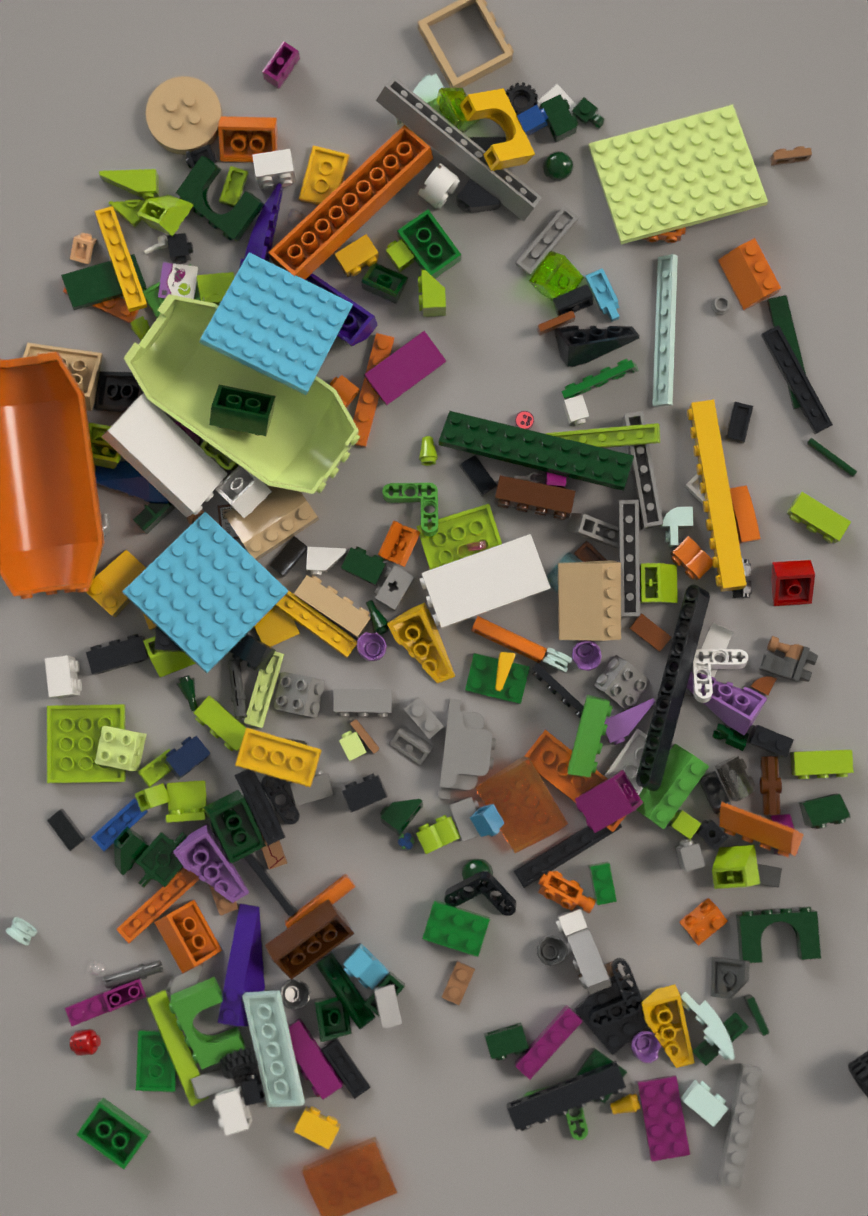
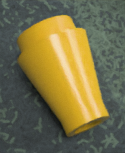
M629 1093L610 1103L613 1115L634 1113L641 1109L636 1093Z

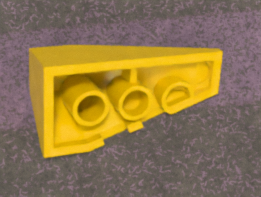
M426 603L406 610L387 623L395 641L402 645L409 652L408 654L412 658L414 657L437 683L455 677L440 634Z
M675 984L658 988L641 1003L645 1021L676 1068L694 1064L680 993Z

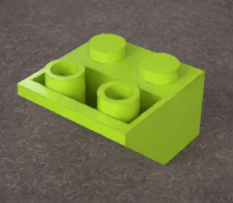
M164 195L147 199L136 215L151 228L173 236L189 214L193 204L171 195Z
M421 270L422 276H418V293H422V295H419V311H423V317L446 316L445 287L426 270Z
M641 563L639 565L640 604L678 603L677 565Z
M155 636L143 641L150 660L160 678L196 664L185 652L155 651Z
M755 845L719 848L712 867L714 889L749 887L760 884Z

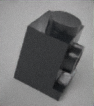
M704 820L696 832L712 850H716L729 838L713 820ZM714 830L715 836L710 837L709 831Z
M256 1073L246 1075L245 1079L241 1081L245 1106L265 1102V1094L262 1095L264 1092L262 1081H259Z

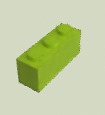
M804 492L797 495L787 512L791 520L796 523L801 522L805 524L807 530L812 533L818 532L829 543L839 542L851 523L850 520Z
M208 696L194 712L197 716L195 720L202 726L205 724L211 728L209 732L217 739L221 737L225 741L224 745L233 752L234 749L239 751L247 727L212 696Z
M852 749L790 752L792 775H797L798 779H809V775H817V778H829L828 774H836V777H848V773H854Z

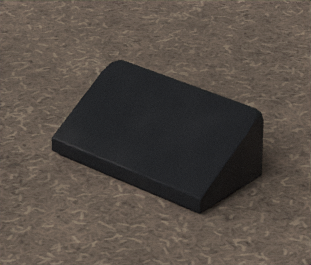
M583 285L554 298L553 303L557 316L570 311L575 313L593 305V295L588 285Z
M476 455L460 464L461 469L481 496H484L497 486Z
M293 536L270 566L285 577L307 551L308 546Z
M716 771L703 776L699 780L714 814L720 813L722 802L731 805Z
M60 809L47 820L69 851L86 840L64 809Z

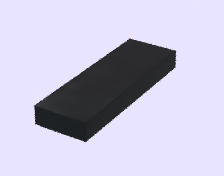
M338 1038L321 1049L354 1099L371 1088Z

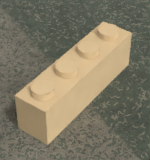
M306 575L294 595L359 638L371 620L368 616L370 613L362 607L357 609L352 606L354 602L344 596L342 599L336 595L338 591L328 585L326 588L321 585L322 580L312 575L309 577Z

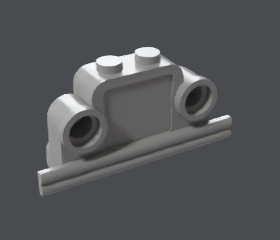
M450 699L438 797L441 799H450L451 788L465 791L473 790L478 784V776H484L488 773L489 769H493L494 758H491L490 755L491 750H495L496 739L492 738V733L489 730L483 729L485 720L480 713L460 711L461 700Z

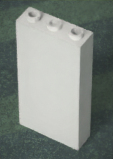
M144 393L129 406L102 436L106 442L185 517H189L192 514L197 515L203 508L201 504L204 501L208 502L214 496L213 490L221 485L227 475L158 406L149 401Z
M531 534L423 572L422 578L419 579L423 590L427 589L429 596L426 597L430 608L433 607L436 613L432 615L436 626L440 625L441 629L550 590L549 582Z

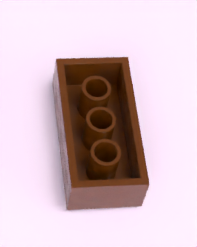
M500 475L494 503L498 504L497 507L508 509L511 506L515 507L516 511L527 513V510L535 511V515L538 516L549 514L554 515V519L565 520V518H569L571 515L576 491Z
M327 899L284 932L273 938L265 947L273 962L292 980L355 933L346 918Z

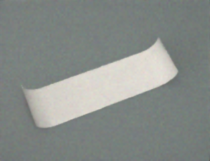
M713 623L701 649H726L734 631ZM718 655L715 657V660L720 663L723 657ZM698 656V659L703 662L702 657ZM711 669V677H715L717 669ZM686 688L685 694L695 698L694 694Z

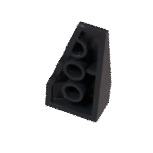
M579 326L555 328L560 358L567 367L586 364L639 339V334L632 326H609L607 329H600L597 326H590V329H579Z

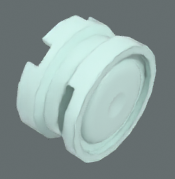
M549 647L546 651L547 655L543 657L542 662L566 673L568 670L567 665L571 663L572 658Z
M14 917L11 928L8 927L6 929L7 934L16 941L29 945L31 937L37 934V929L25 920Z

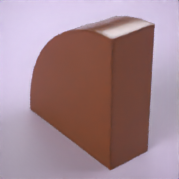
M761 677L754 681L750 687L768 696L777 678Z

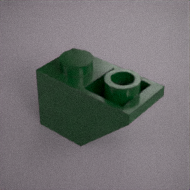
M128 826L114 840L115 866L123 876L149 847L145 839Z

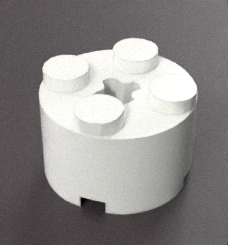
M440 163L424 183L425 187L419 190L418 195L433 207L441 209L447 201L446 199L449 196L447 194L450 193L452 195L458 187L459 177Z

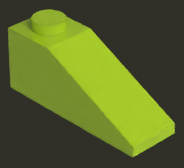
M156 169L99 171L103 181L138 197H143L146 200L159 197V175Z

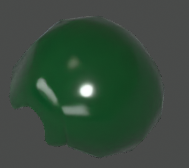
M564 152L551 153L544 159L542 166L544 174L554 181L564 180L572 173L573 161Z
M484 859L469 860L462 870L463 880L481 871H487L493 875L492 866Z

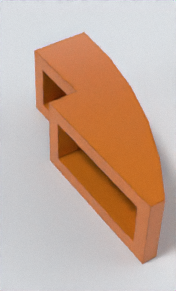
M747 485L730 488L739 544L760 540L757 519Z

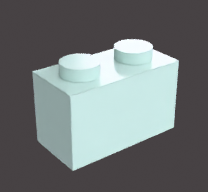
M694 1080L681 1096V1099L714 1127L729 1109L725 1105L726 1100L718 1093L714 1096L710 1092L711 1088L705 1082L701 1081L699 1083L697 1080Z

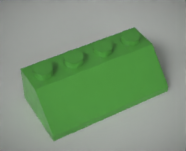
M591 695L586 696L567 769L568 774L591 777V773L596 772L598 762H595L596 754L600 755L603 743H599L601 735L605 736L608 725L604 724L606 716L610 717L612 711L609 700Z
M674 744L669 752L660 788L656 791L643 788L639 794L643 804L636 810L661 829H665L709 766L687 750Z

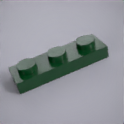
M736 1012L723 1022L731 1043L749 1028ZM704 1039L692 1052L707 1066L719 1055L718 1051L720 1048L715 1043L711 1046Z

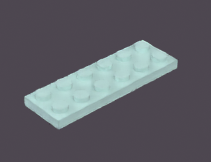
M280 990L247 992L243 994L242 997L267 1107L302 1106L305 1100Z

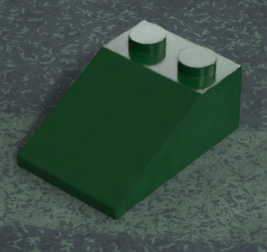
M239 790L203 807L231 864L266 846L246 800Z

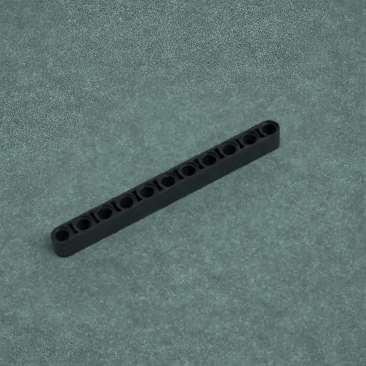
M695 584L688 586L684 594L636 776L637 785L650 791L658 790L662 783L710 600L709 592Z

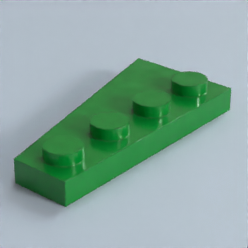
M624 359L618 362V366L612 369L607 367L600 370V374L597 376L589 375L583 378V382L577 385L576 383H571L565 386L566 390L561 392L564 399L579 396L589 392L592 386L597 388L606 385L610 378L618 380L623 378L626 372L630 370L632 373L639 371L637 365L632 360Z

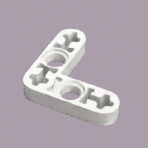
M740 649L696 650L692 664L695 699L701 703H706L711 699L713 692L711 669H742L747 664L748 654ZM720 655L724 657L725 661L719 663L715 660V657ZM698 656L702 657L703 662L698 659ZM737 656L740 657V659L742 660L741 662H738V659H736ZM703 672L707 675V678L699 679L697 673ZM702 686H704L706 696H702V693H700Z

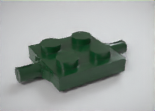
M161 832L137 859L136 863L146 873L138 882L140 885L142 884V887L145 888L151 879L158 881L163 887H166L183 868V865L173 852L188 837L184 835V832H181L175 840L170 839Z

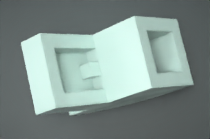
M676 507L663 517V525L660 529L668 528V531H665V543L668 542V547L678 546V528H691L693 526V507Z

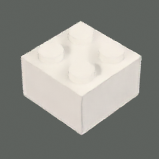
M290 149L252 155L259 189L270 190L277 186L278 183L282 184V187H288L296 183Z
M240 465L215 489L243 518L252 513L272 492L264 482Z
M67 655L45 658L49 697L79 696V691H82V683L80 679L78 680L77 672H80V665L76 657Z
M241 1083L236 1084L233 1088L217 1093L213 1104L215 1111H219L221 1117L218 1119L221 1131L224 1130L225 1136L249 1129L252 1117L249 1106H245Z

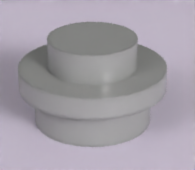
M717 296L712 301V309L716 314H726L731 308V302L726 296Z

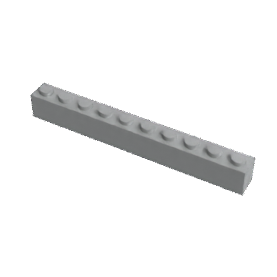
M393 77L384 86L376 100L380 105L483 189L497 198L501 204L517 217L525 221L542 199L541 196L508 169L491 171L483 156L486 151L398 79Z

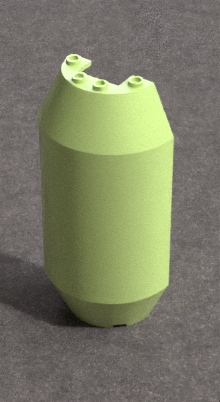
M168 294L158 308L161 314L139 344L134 342L124 357L147 399L268 486L311 494L321 493L326 486L327 480L330 477L333 479L339 472L337 468L341 462L345 463L349 458L350 453L348 451L351 446H354L360 438L358 435L359 430L337 391L316 376L307 395H304L199 343L218 305ZM219 384L275 396L274 411L267 436H258L209 425L211 405Z

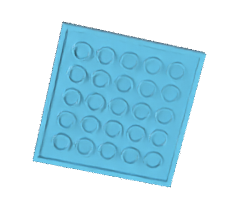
M249 252L200 338L199 343L307 395L353 304L296 275L293 276L290 272Z
M204 512L122 593L203 671L208 673L288 593V590L211 516Z

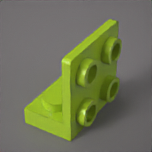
M234 273L197 275L200 301L215 303L219 306L235 278Z
M205 780L167 783L169 814L166 815V823L208 819L203 808L207 805Z

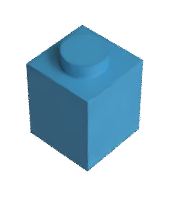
M494 804L480 807L469 817L481 837L487 835L490 837L495 836L505 824Z

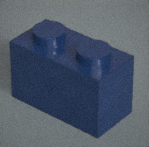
M197 735L193 738L189 736L181 743V748L178 750L174 748L166 754L167 758L164 763L178 780L211 754Z

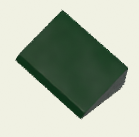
M375 263L372 264L362 278L361 285L363 290L397 304L408 277Z
M338 997L317 998L315 1008L320 1042L352 1034L349 1014Z

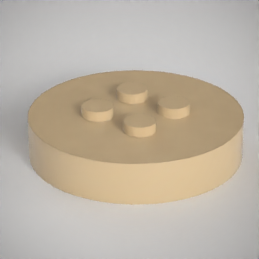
M188 76L174 77L161 83L150 95L146 106L147 124L154 139L164 149L176 154L186 155L187 151L192 152L208 144L211 145L219 135L218 125L220 117L223 116L222 108L216 93L205 82Z

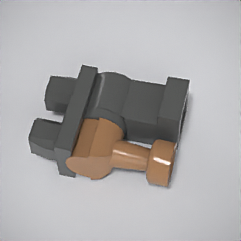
M771 636L767 650L775 652L777 649L785 653V657L783 659L767 652L764 654L759 670L795 682L799 680L809 682L812 672L803 669L805 662L815 665L818 655L811 652L810 648L806 646L784 644L779 642V638Z

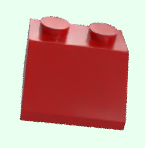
M811 560L772 562L771 584L774 606L812 604L815 572Z

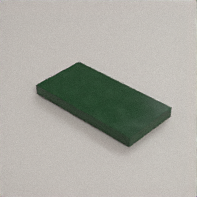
M132 254L130 256L141 288L146 290V284L135 254ZM111 261L61 275L73 311L123 296Z

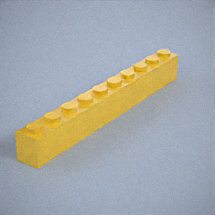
M713 399L692 402L689 409H687V417L692 422V427H690L691 438L695 439L693 452L694 456L698 457L699 464H696L697 474L702 477V482H700L699 486L700 492L704 494L705 498L703 510L708 515L706 528L711 533L709 545L710 549L714 550L715 557H712L713 567L717 568L718 573L715 576L716 585L720 587L721 592L744 589L746 579L715 401Z

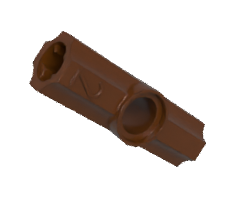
M761 756L759 787L762 794L763 815L781 814L780 794L782 792V781L779 776L778 756Z

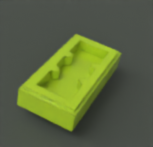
M230 166L219 203L235 207L242 196L249 174L248 171Z
M170 749L138 771V774L149 788L171 772L164 763L167 758L166 754L171 751Z

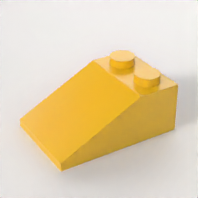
M125 550L93 579L92 585L86 593L111 616L117 617L131 602L122 591L146 567L128 550Z

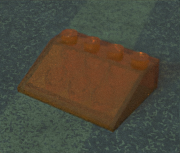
M521 757L475 787L485 805L494 804L505 823L500 830L514 853L553 835L568 825L530 758Z
M376 1137L305 1165L302 1169L309 1192L321 1216H343L398 1193Z

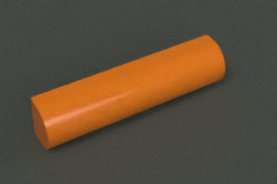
M477 616L471 629L472 632L537 663H541L547 651V648Z
M344 874L286 919L285 926L289 928L327 899L333 904L354 889L356 887L347 874Z

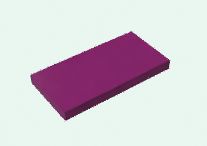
M423 331L365 373L364 377L387 406L447 361L427 333Z

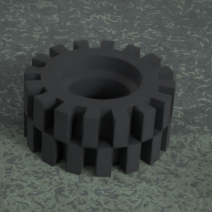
M523 82L522 85L516 83L515 86L511 85L510 89L506 91L517 115L538 104L536 90L534 88L531 89L529 84L525 86ZM519 95L525 96L528 99L527 106L524 108L517 107L514 104L515 97Z
M251 1048L239 1049V1051L234 1050L232 1051L233 1053L226 1054L227 1056H223L220 1059L224 1078L227 1079L241 1078L243 1075L246 1076L248 1073L254 1072L253 1070H256L258 1067L254 1051Z

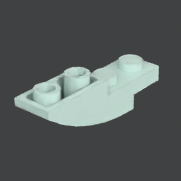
M684 992L681 995L682 1005L688 1011L692 1009L697 1014L695 1018L703 1026L705 1024L708 1025L703 1031L706 1034L703 1038L711 1046L715 1043L720 1048L718 1053L725 1060L728 1058L733 1060L735 1056L732 1043L719 1016L706 1001L699 1006Z

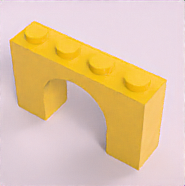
M504 88L468 94L461 102L460 107L467 121L478 119L493 120L500 125L506 135V142L491 145L483 154L491 171L527 164L535 155Z

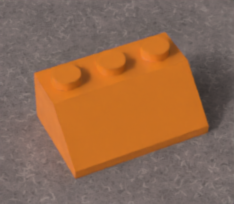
M220 117L218 125L220 161L253 162V154L277 151V118Z
M755 238L736 247L718 260L743 310L776 295L781 289Z
M195 900L154 922L182 974L222 951Z

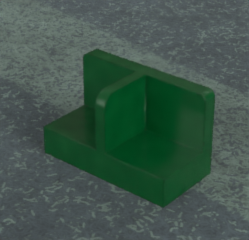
M170 503L145 504V509L133 520L148 534L174 507Z

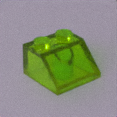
M441 88L438 91L436 100L441 113L451 124L462 133H465L479 121V119L467 121L461 110L460 104L466 98V93L463 88Z
M549 251L529 282L539 293L553 301L554 298L576 289L584 279V276L565 255Z

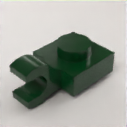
M585 97L581 99L571 112L585 125L590 121L598 129L602 127L605 121L601 115L596 114L598 108Z
M722 724L717 725L712 735L717 740L726 739V744L741 751L746 747L749 736L748 733L743 735L732 728L728 729Z

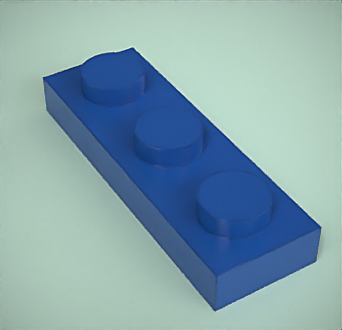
M134 798L91 838L103 851H106L114 844V840L127 826L129 828L133 827L148 811L141 812L137 799Z

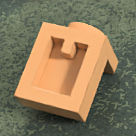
M87 233L75 236L70 259L89 264L93 245L96 244L97 239L92 238V235Z

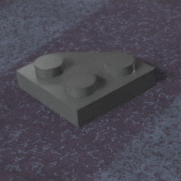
M712 957L711 997L732 998L749 981L750 961Z

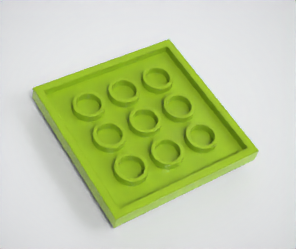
M489 503L438 519V532L431 537L422 533L421 525L416 526L417 530L421 532L419 537L430 570L502 544ZM432 521L428 522V530H432Z
M125 704L47 706V783L126 782V770L95 763L102 727L109 726L126 730Z

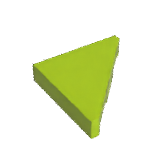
M146 200L110 201L109 205L113 206L114 210L133 227H136L142 221L136 214Z

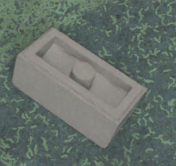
M404 725L399 728L389 745L420 766L433 749V745Z
M394 984L375 988L374 992L382 1029L402 1024Z
M222 1068L191 1079L197 1099L236 1086L234 1079L224 1078Z

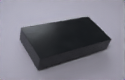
M734 402L725 439L745 443L753 410L752 405Z

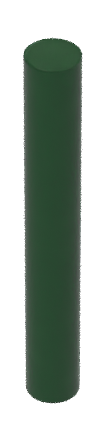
M810 438L807 442L809 446L850 476L854 477L857 473V470L813 438Z

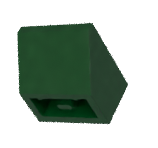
M835 793L799 802L804 825L811 826V828L827 827L826 823L841 824L846 822V818H850V813L841 794Z

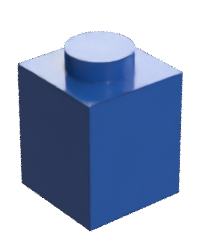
M538 105L517 115L527 136L548 126L546 122L548 116L544 108L540 109Z

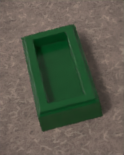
M750 994L745 996V1002L759 1033L762 1036L769 1034V1029L755 998Z

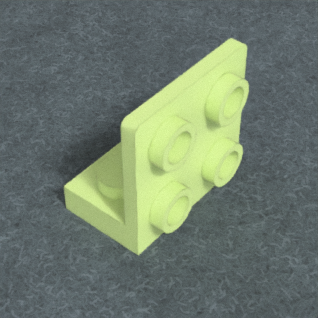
M103 726L95 763L129 771H139L147 734Z

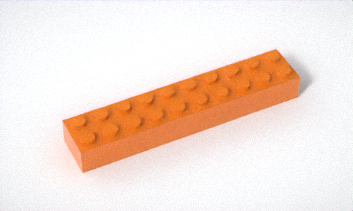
M404 125L268 252L272 262L276 266L290 272L293 276L296 275L304 280L308 278L433 160L431 147Z

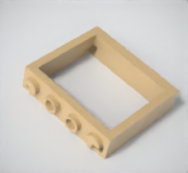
M458 0L417 22L419 33L453 93L512 62L513 48L509 43L505 42L503 30L496 26L494 14L486 8V0ZM475 3L503 54L457 78L429 27Z

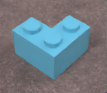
M362 943L345 959L343 964L345 972L351 977H360L359 982L366 989L368 987L373 989L389 973V970Z

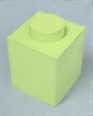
M350 730L341 735L343 739L339 740L349 761L367 753L357 732L353 733Z

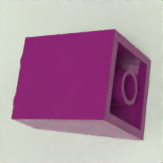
M621 770L575 799L578 810L581 813L583 812L588 827L593 829L595 833L630 814L643 804L624 770Z

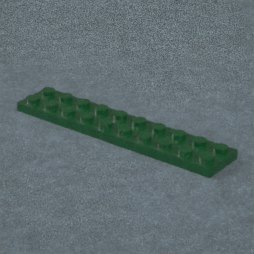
M449 411L438 441L439 446L622 491L625 490L634 460V455Z

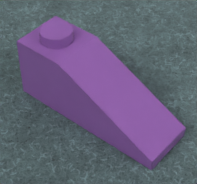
M654 698L605 719L604 724L608 725L605 734L608 743L613 742L614 745L625 741L624 737L630 734L655 703Z

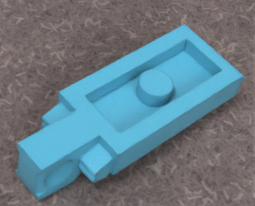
M603 268L586 275L585 279L603 314H608L611 322L618 320L620 316L616 309L619 308V301Z

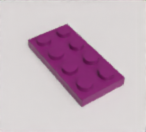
M677 1076L637 1081L651 1161L690 1155Z

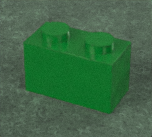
M602 862L589 865L596 904L602 905L617 902L610 863Z

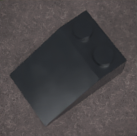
M99 372L94 409L124 413L144 393L133 373Z

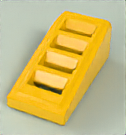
M499 653L496 691L500 692L503 689L514 661L515 653Z

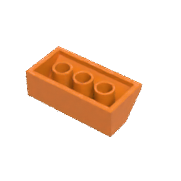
M721 803L719 826L725 829L724 833L734 837L737 833L742 835V840L753 843L755 840L760 842V847L771 850V847L778 849V854L789 857L790 854L796 856L804 835L803 833L727 803Z

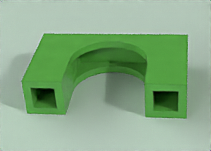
M215 977L172 994L171 1003H169L171 1013L176 1014L178 1018L176 1021L179 1030H183L186 1035L184 1036L186 1045L193 1050L194 1062L196 1064L199 1063L201 1069L219 1063L223 1056L233 1053L232 1051L245 1049V1041L238 1026L217 1035H205L199 1032L193 1024L195 1016L200 1011L223 1002L222 991Z

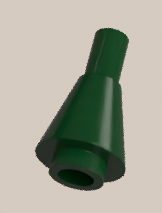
M373 600L366 602L371 613L374 633L379 635L385 634L389 631L388 620L377 610Z
M190 675L179 678V682L176 684L186 700H188L191 711H195L198 708L195 699V678H190Z

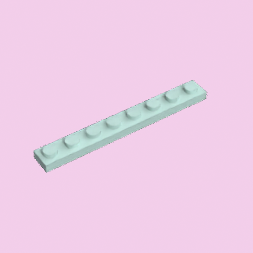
M674 254L658 257L653 406L655 407L673 404L678 256Z

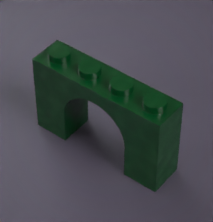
M201 156L176 191V194L180 196L179 199L192 203L195 208L193 211L203 218L205 216L209 219L208 223L213 228H220L223 231L222 235L228 240L239 241L260 213L265 203L251 192L245 191L231 211L225 214H218L213 211L208 203V189L222 169L209 158Z
M799 907V911H792V908H780V912H773V909H762L761 913L754 914L753 910L741 911L742 914L736 915L740 960H747L750 963L763 962L761 937L764 930L775 922H786L793 928L796 934L799 959H821L817 911L811 910V907Z

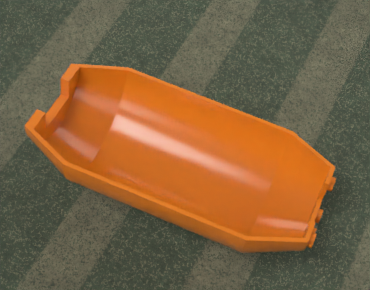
M58 352L37 354V356L8 360L0 359V575L13 596H21V599L33 598L32 594L46 592V595L58 594L57 590H64V593L76 592V589L77 593L87 592L92 585L105 541L84 393Z

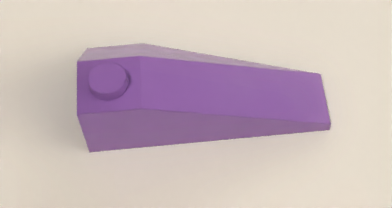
M691 672L686 688L694 694ZM697 673L699 679L707 678V675ZM712 677V696L704 704L727 726L745 735L756 720L767 698L750 688H737L733 686V683L727 682L724 684ZM702 686L700 693H702V696H706V693L704 692V686Z
M208 824L192 832L174 850L173 853L185 869L189 872L192 871L200 880L207 882L215 891L232 903L249 894V890L234 865L230 863L221 843Z

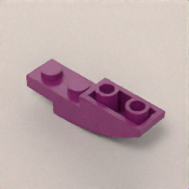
M140 979L84 999L81 1002L66 1007L65 1010L71 1027L146 998V994Z

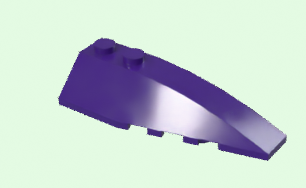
M277 184L259 214L247 245L244 259L241 258L240 267L249 252L268 262L270 261L268 252L273 246L283 194L282 184Z
M312 273L305 279L353 304L337 337L350 346L366 340L378 326L373 314Z
M240 903L218 1023L233 1026H249L242 995L247 992L265 991L259 906Z

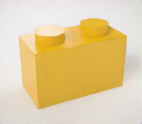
M367 234L335 253V259L347 278L351 275L352 277L358 275L362 268L367 265L368 267L372 266L379 258V252Z
M305 1107L294 1132L329 1150L341 1124L330 1115L326 1117L320 1114L321 1111L315 1107Z

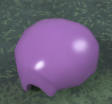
M365 632L358 638L357 649L363 659L377 661L385 655L387 645L385 639L378 633Z
M581 640L572 649L573 661L581 670L590 671L596 669L601 663V650L594 641Z
M641 1031L633 1037L631 1049L637 1059L643 1063H652L659 1058L658 1052L661 1045L654 1033Z

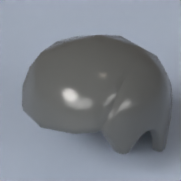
M548 936L543 938L537 946V955L540 961L546 965L556 966L562 963L567 956V945L562 938Z
M297 979L288 980L280 988L283 1005L289 1009L297 1010L303 1008L310 1001L311 992L308 985Z

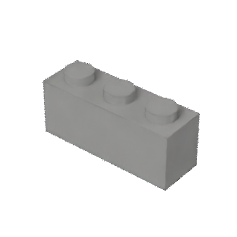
M334 689L333 712H338V716H349L350 712L357 713V716L368 717L369 713H376V717H388V713H392V690Z
M587 927L567 935L568 943L566 945L569 955L573 954L575 960L572 962L576 972L580 971L582 977L579 979L583 989L587 988L589 994L612 986L589 928Z

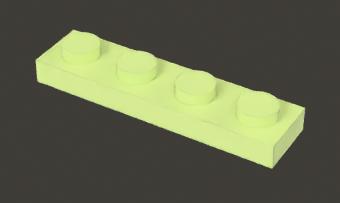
M275 652L266 670L259 669L244 723L260 728L264 727L285 654Z

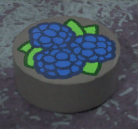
M403 831L400 836L398 835L397 845L401 850L409 851L414 848L416 838L413 833Z

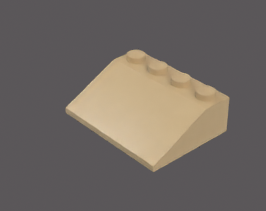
M27 343L23 358L50 352H58L84 393L86 411H92L96 397L102 353Z
M267 485L272 492L245 518L234 508L224 514L250 555L257 561L319 520L300 491Z
M610 560L558 563L559 640H621L620 562Z

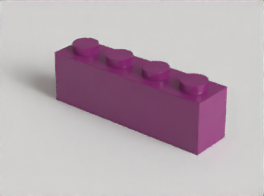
M566 1005L531 1043L526 1052L522 1053L514 1062L515 1067L531 1080L583 1022L581 1017Z
M301 1018L288 1026L296 1064L299 1063L301 1066V1073L305 1080H310L313 1084L311 1088L314 1094L324 1100L343 1086V1082L322 1053L321 1048Z

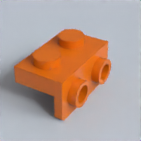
M393 521L378 555L389 562L405 567L421 532Z
M708 898L687 914L679 923L699 946L724 926L728 920Z

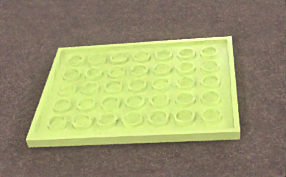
M733 105L589 143V150L621 245L762 207L768 203Z

